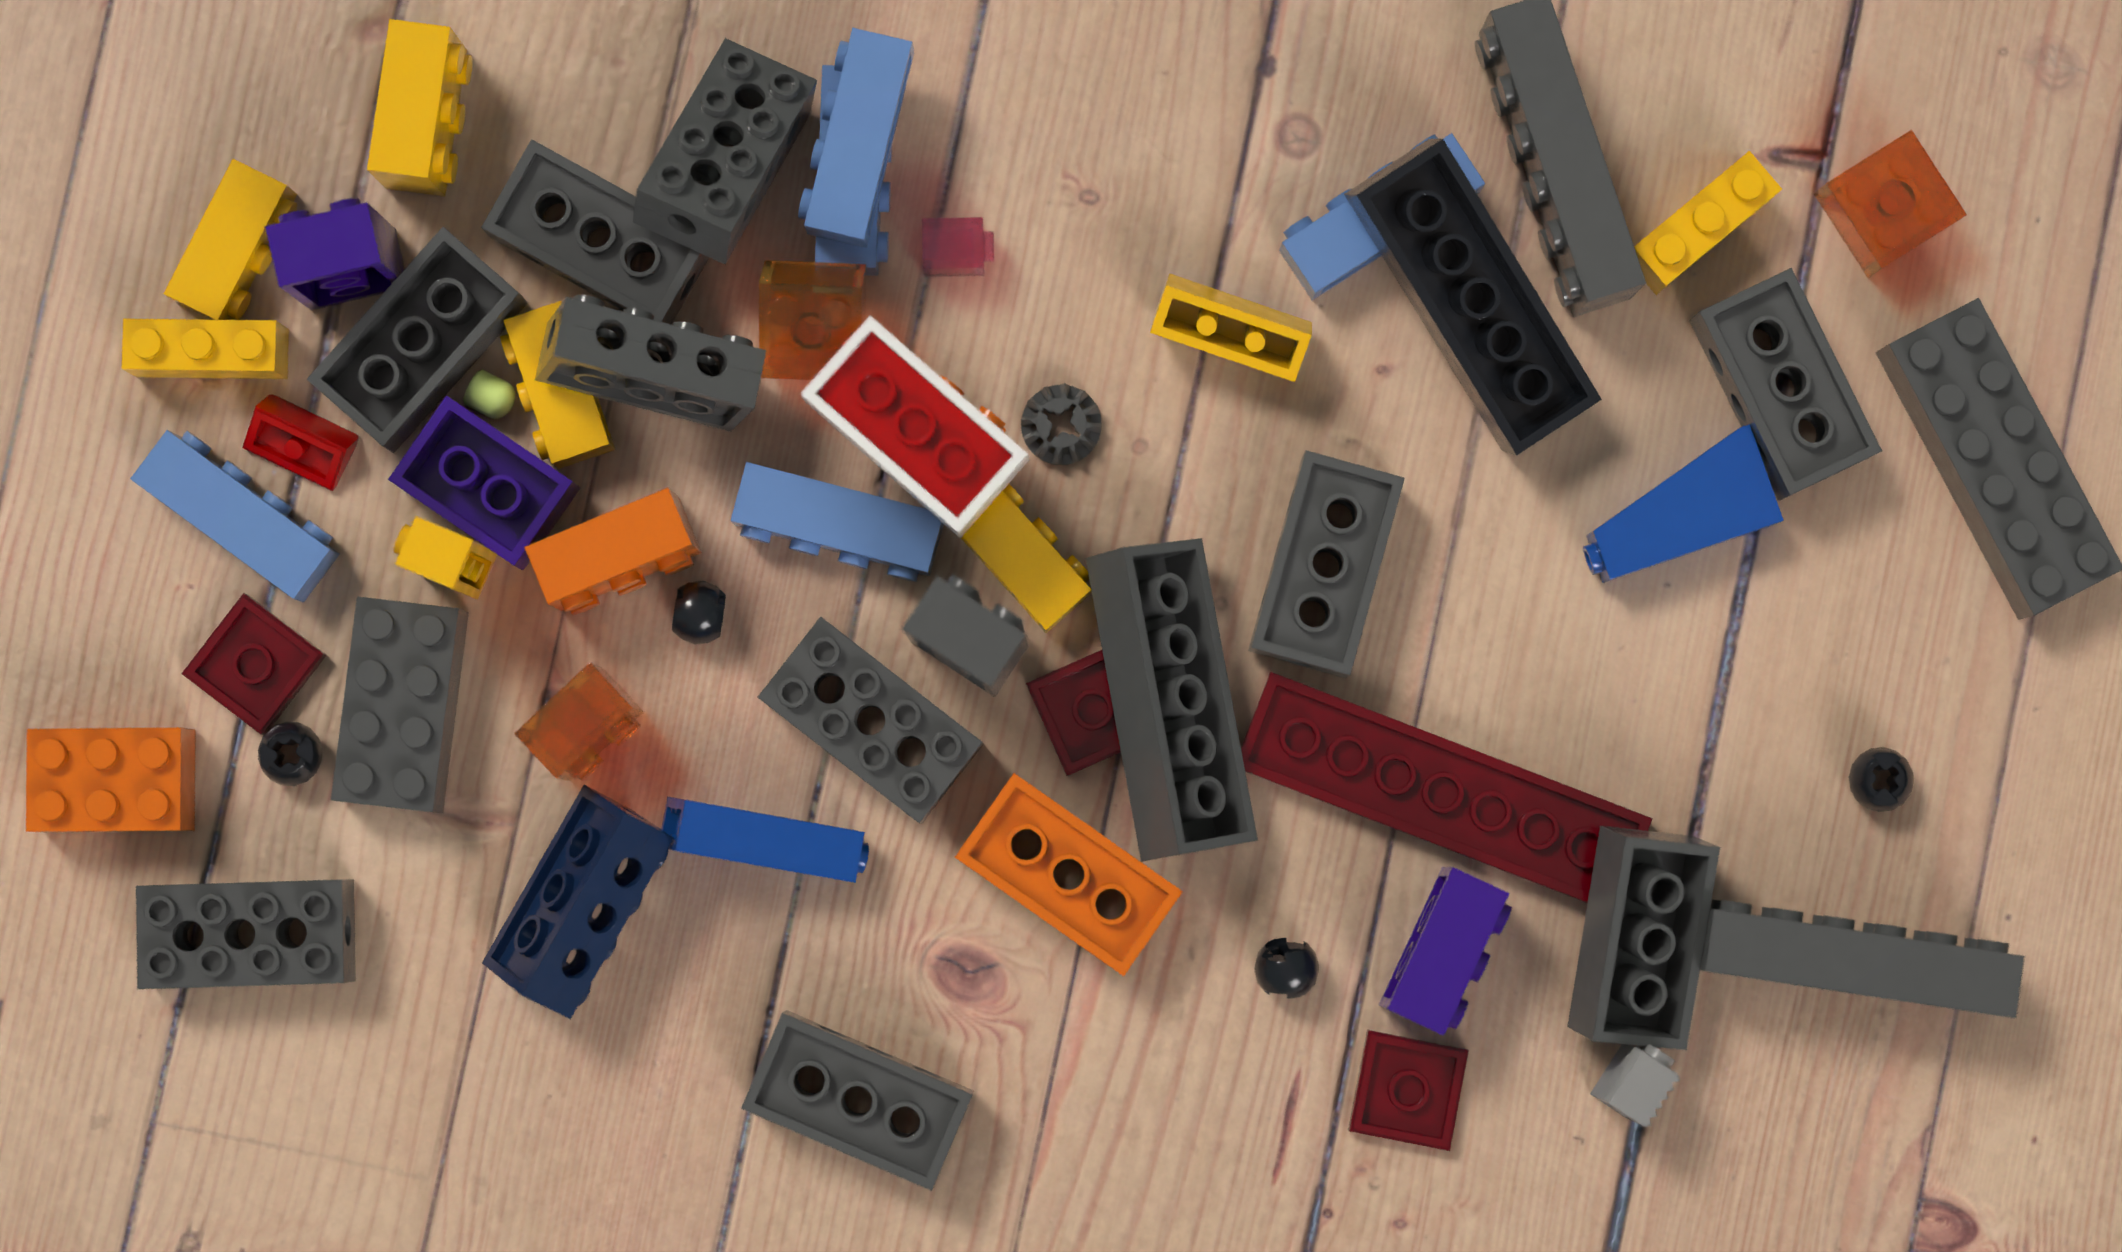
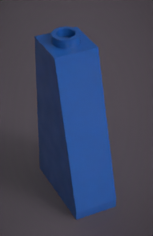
M1750 424L1737 429L1586 535L1589 545L1583 546V552L1592 575L1599 573L1602 583L1784 521Z
M667 797L661 829L674 837L668 848L669 850L856 883L857 873H863L867 865L869 845L863 842L865 832Z

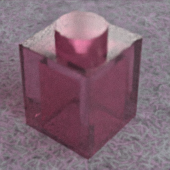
M983 217L922 218L924 276H985V262H994V231H984Z

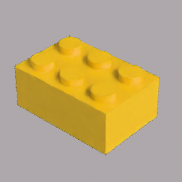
M389 19L367 171L386 189L445 197L447 183L454 184L458 169V155L452 153L454 134L462 133L465 122V105L459 104L462 84L469 85L473 62L472 55L466 54L467 49L451 27Z

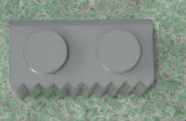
M1622 1044L1590 1094L1625 1118L1643 1127L1650 1126V1118L1657 1117L1655 1109L1662 1108L1661 1100L1668 1099L1667 1091L1674 1090L1672 1083L1679 1081L1678 1074L1670 1069L1675 1060L1651 1044L1647 1046L1637 1045L1636 1047Z

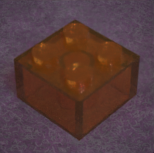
M1912 130L1833 178L1814 193V196L1868 278L1948 229L1967 215Z
M764 260L759 280V348L766 350L761 378L813 380L866 321V264Z
M590 662L514 734L556 779L571 781L572 779L576 780L579 778L583 781L603 763L604 760L599 754L609 744L616 743L618 746L622 745L641 727L636 719L644 711L603 667Z

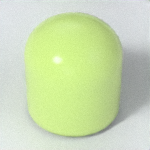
M482 369L471 379L464 394L463 402L465 406L491 419H500L512 409L515 402V390L509 382Z

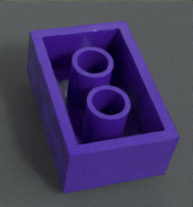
M358 198L339 200L329 205L330 211L310 216V212L307 210L293 211L279 216V223L265 226L279 287L310 310L383 294L405 270L396 229L368 202L361 203Z
M447 395L388 478L396 486L521 570H524L530 562L524 547L548 536L581 488Z
M1442 867L1378 1005L1443 1036L1448 1027L1456 1030L1468 1006V1001L1462 999L1465 989L1470 980L1475 982L1480 980L1488 964L1490 954L1483 950L1489 937L1494 933L1500 935L1510 916L1512 907L1505 904L1510 893L1454 867Z

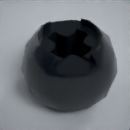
M706 581L688 582L679 587L675 600L672 631L682 640L692 644L710 643L721 636L725 593L717 586Z
M284 722L273 726L264 734L258 747V761L262 771L271 781L282 786H297L307 782L317 773L322 762L323 749L319 737L310 727L299 722ZM298 743L299 746L296 749V753L301 757L297 764L287 762L283 765L282 761L285 755L280 751L282 745L293 746Z
M1885 747L1871 748L1860 754L1852 764L1849 774L1850 790L1855 799L1865 808L1877 812L1892 811L1903 805L1910 796L1914 784L1913 771L1907 759L1896 750ZM1874 769L1877 771L1889 770L1891 775L1886 780L1890 787L1889 790L1873 788L1871 784L1876 780V776L1872 772Z
M1287 938L1268 941L1258 952L1254 967L1257 983L1268 995H1270V992L1287 994V999L1306 995L1316 984L1319 971L1317 956L1311 946L1305 941L1304 944L1287 942Z

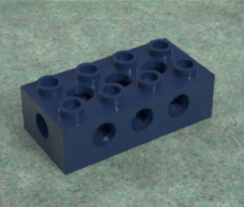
M584 784L482 964L521 996L571 1019L577 1007L587 999L591 990V983L602 963L614 952L617 937L629 916L634 914L639 908L643 892L651 877L664 864L668 855V848L674 837L632 809ZM627 858L628 862L625 870L621 874L617 873L621 862ZM602 904L600 914L594 919L592 917L594 909L597 905ZM576 949V955L569 964L566 962L570 951Z

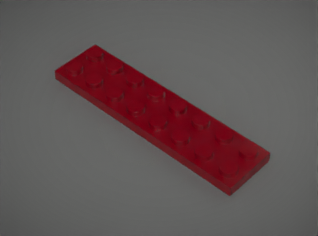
M1273 672L1269 673L1241 747L1244 768L1247 773L1585 903H1588L1600 826L1648 831L1653 819Z

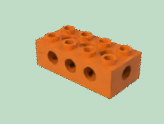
M1015 773L1010 777L955 856L956 859L1122 976H1125L1183 892ZM1022 830L1036 832L1042 841L1040 853L1031 860L1018 858L1012 849L1014 836ZM1073 859L1082 866L1084 878L1078 887L1063 889L1055 882L1054 869L1062 860ZM1106 889H1116L1125 898V909L1117 918L1107 919L1097 912L1096 899Z

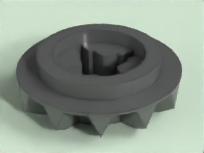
M1068 384L1053 385L1041 389L1028 400L1021 418L1022 436L1027 447L1039 459L1055 465H1068L1085 458L1095 448L1102 428L1099 408L1086 391ZM1071 406L1075 407L1072 411L1073 416L1071 417L1070 424L1075 428V432L1080 435L1079 438L1074 434L1069 435L1066 432H1061L1051 442L1047 441L1051 436L1050 431L1053 425L1048 420V416L1043 412L1047 411L1050 414L1054 413L1061 416L1065 411H1069Z

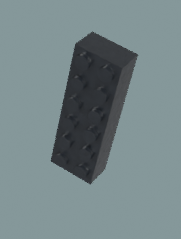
M1443 138L1426 140L1344 194L1502 451L1514 455L1520 454L1602 400Z

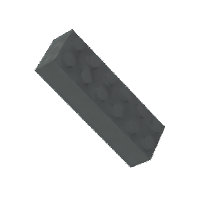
M1523 0L1489 12L1479 33L1480 39L1475 41V49L1482 69L1490 68L1496 87L1491 88V97L1496 113L1499 117L1506 115L1512 133L1506 136L1511 158L1515 165L1522 163L1528 181L1522 184L1527 206L1531 212L1538 210L1544 228L1538 231L1543 254L1547 260L1554 258L1560 276L1554 278L1558 299L1562 307L1570 306L1573 317L1629 300L1646 284L1552 1Z
M1979 298L1875 352L2018 620L2035 616L2122 570V563Z
M1202 538L1122 547L1085 558L1141 862L1257 841V832Z
M1713 899L1711 901L1700 967L1702 971L2016 1018L2024 956L2008 954L2009 943L1965 938L1964 947L1957 946V935L1914 930L1913 939L1905 938L1906 928L1864 922L1863 930L1856 931L1854 930L1855 920L1813 915L1812 924L1802 922L1804 912L1762 907L1761 916L1751 915L1752 904Z

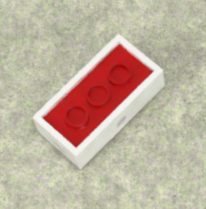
M871 316L867 318L800 394L812 409L959 538L965 534L1029 461L1026 451Z

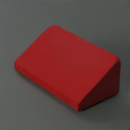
M270 394L255 406L242 448L333 491L357 446L359 436L283 398Z

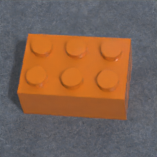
M668 487L524 547L547 604L560 611H570L571 615H576L600 604L598 596L607 592L617 591L620 596L647 585L644 577L655 572H664L666 576L688 569L694 565L691 557L702 553L679 497Z
M182 727L27 729L26 832L195 831L196 730Z

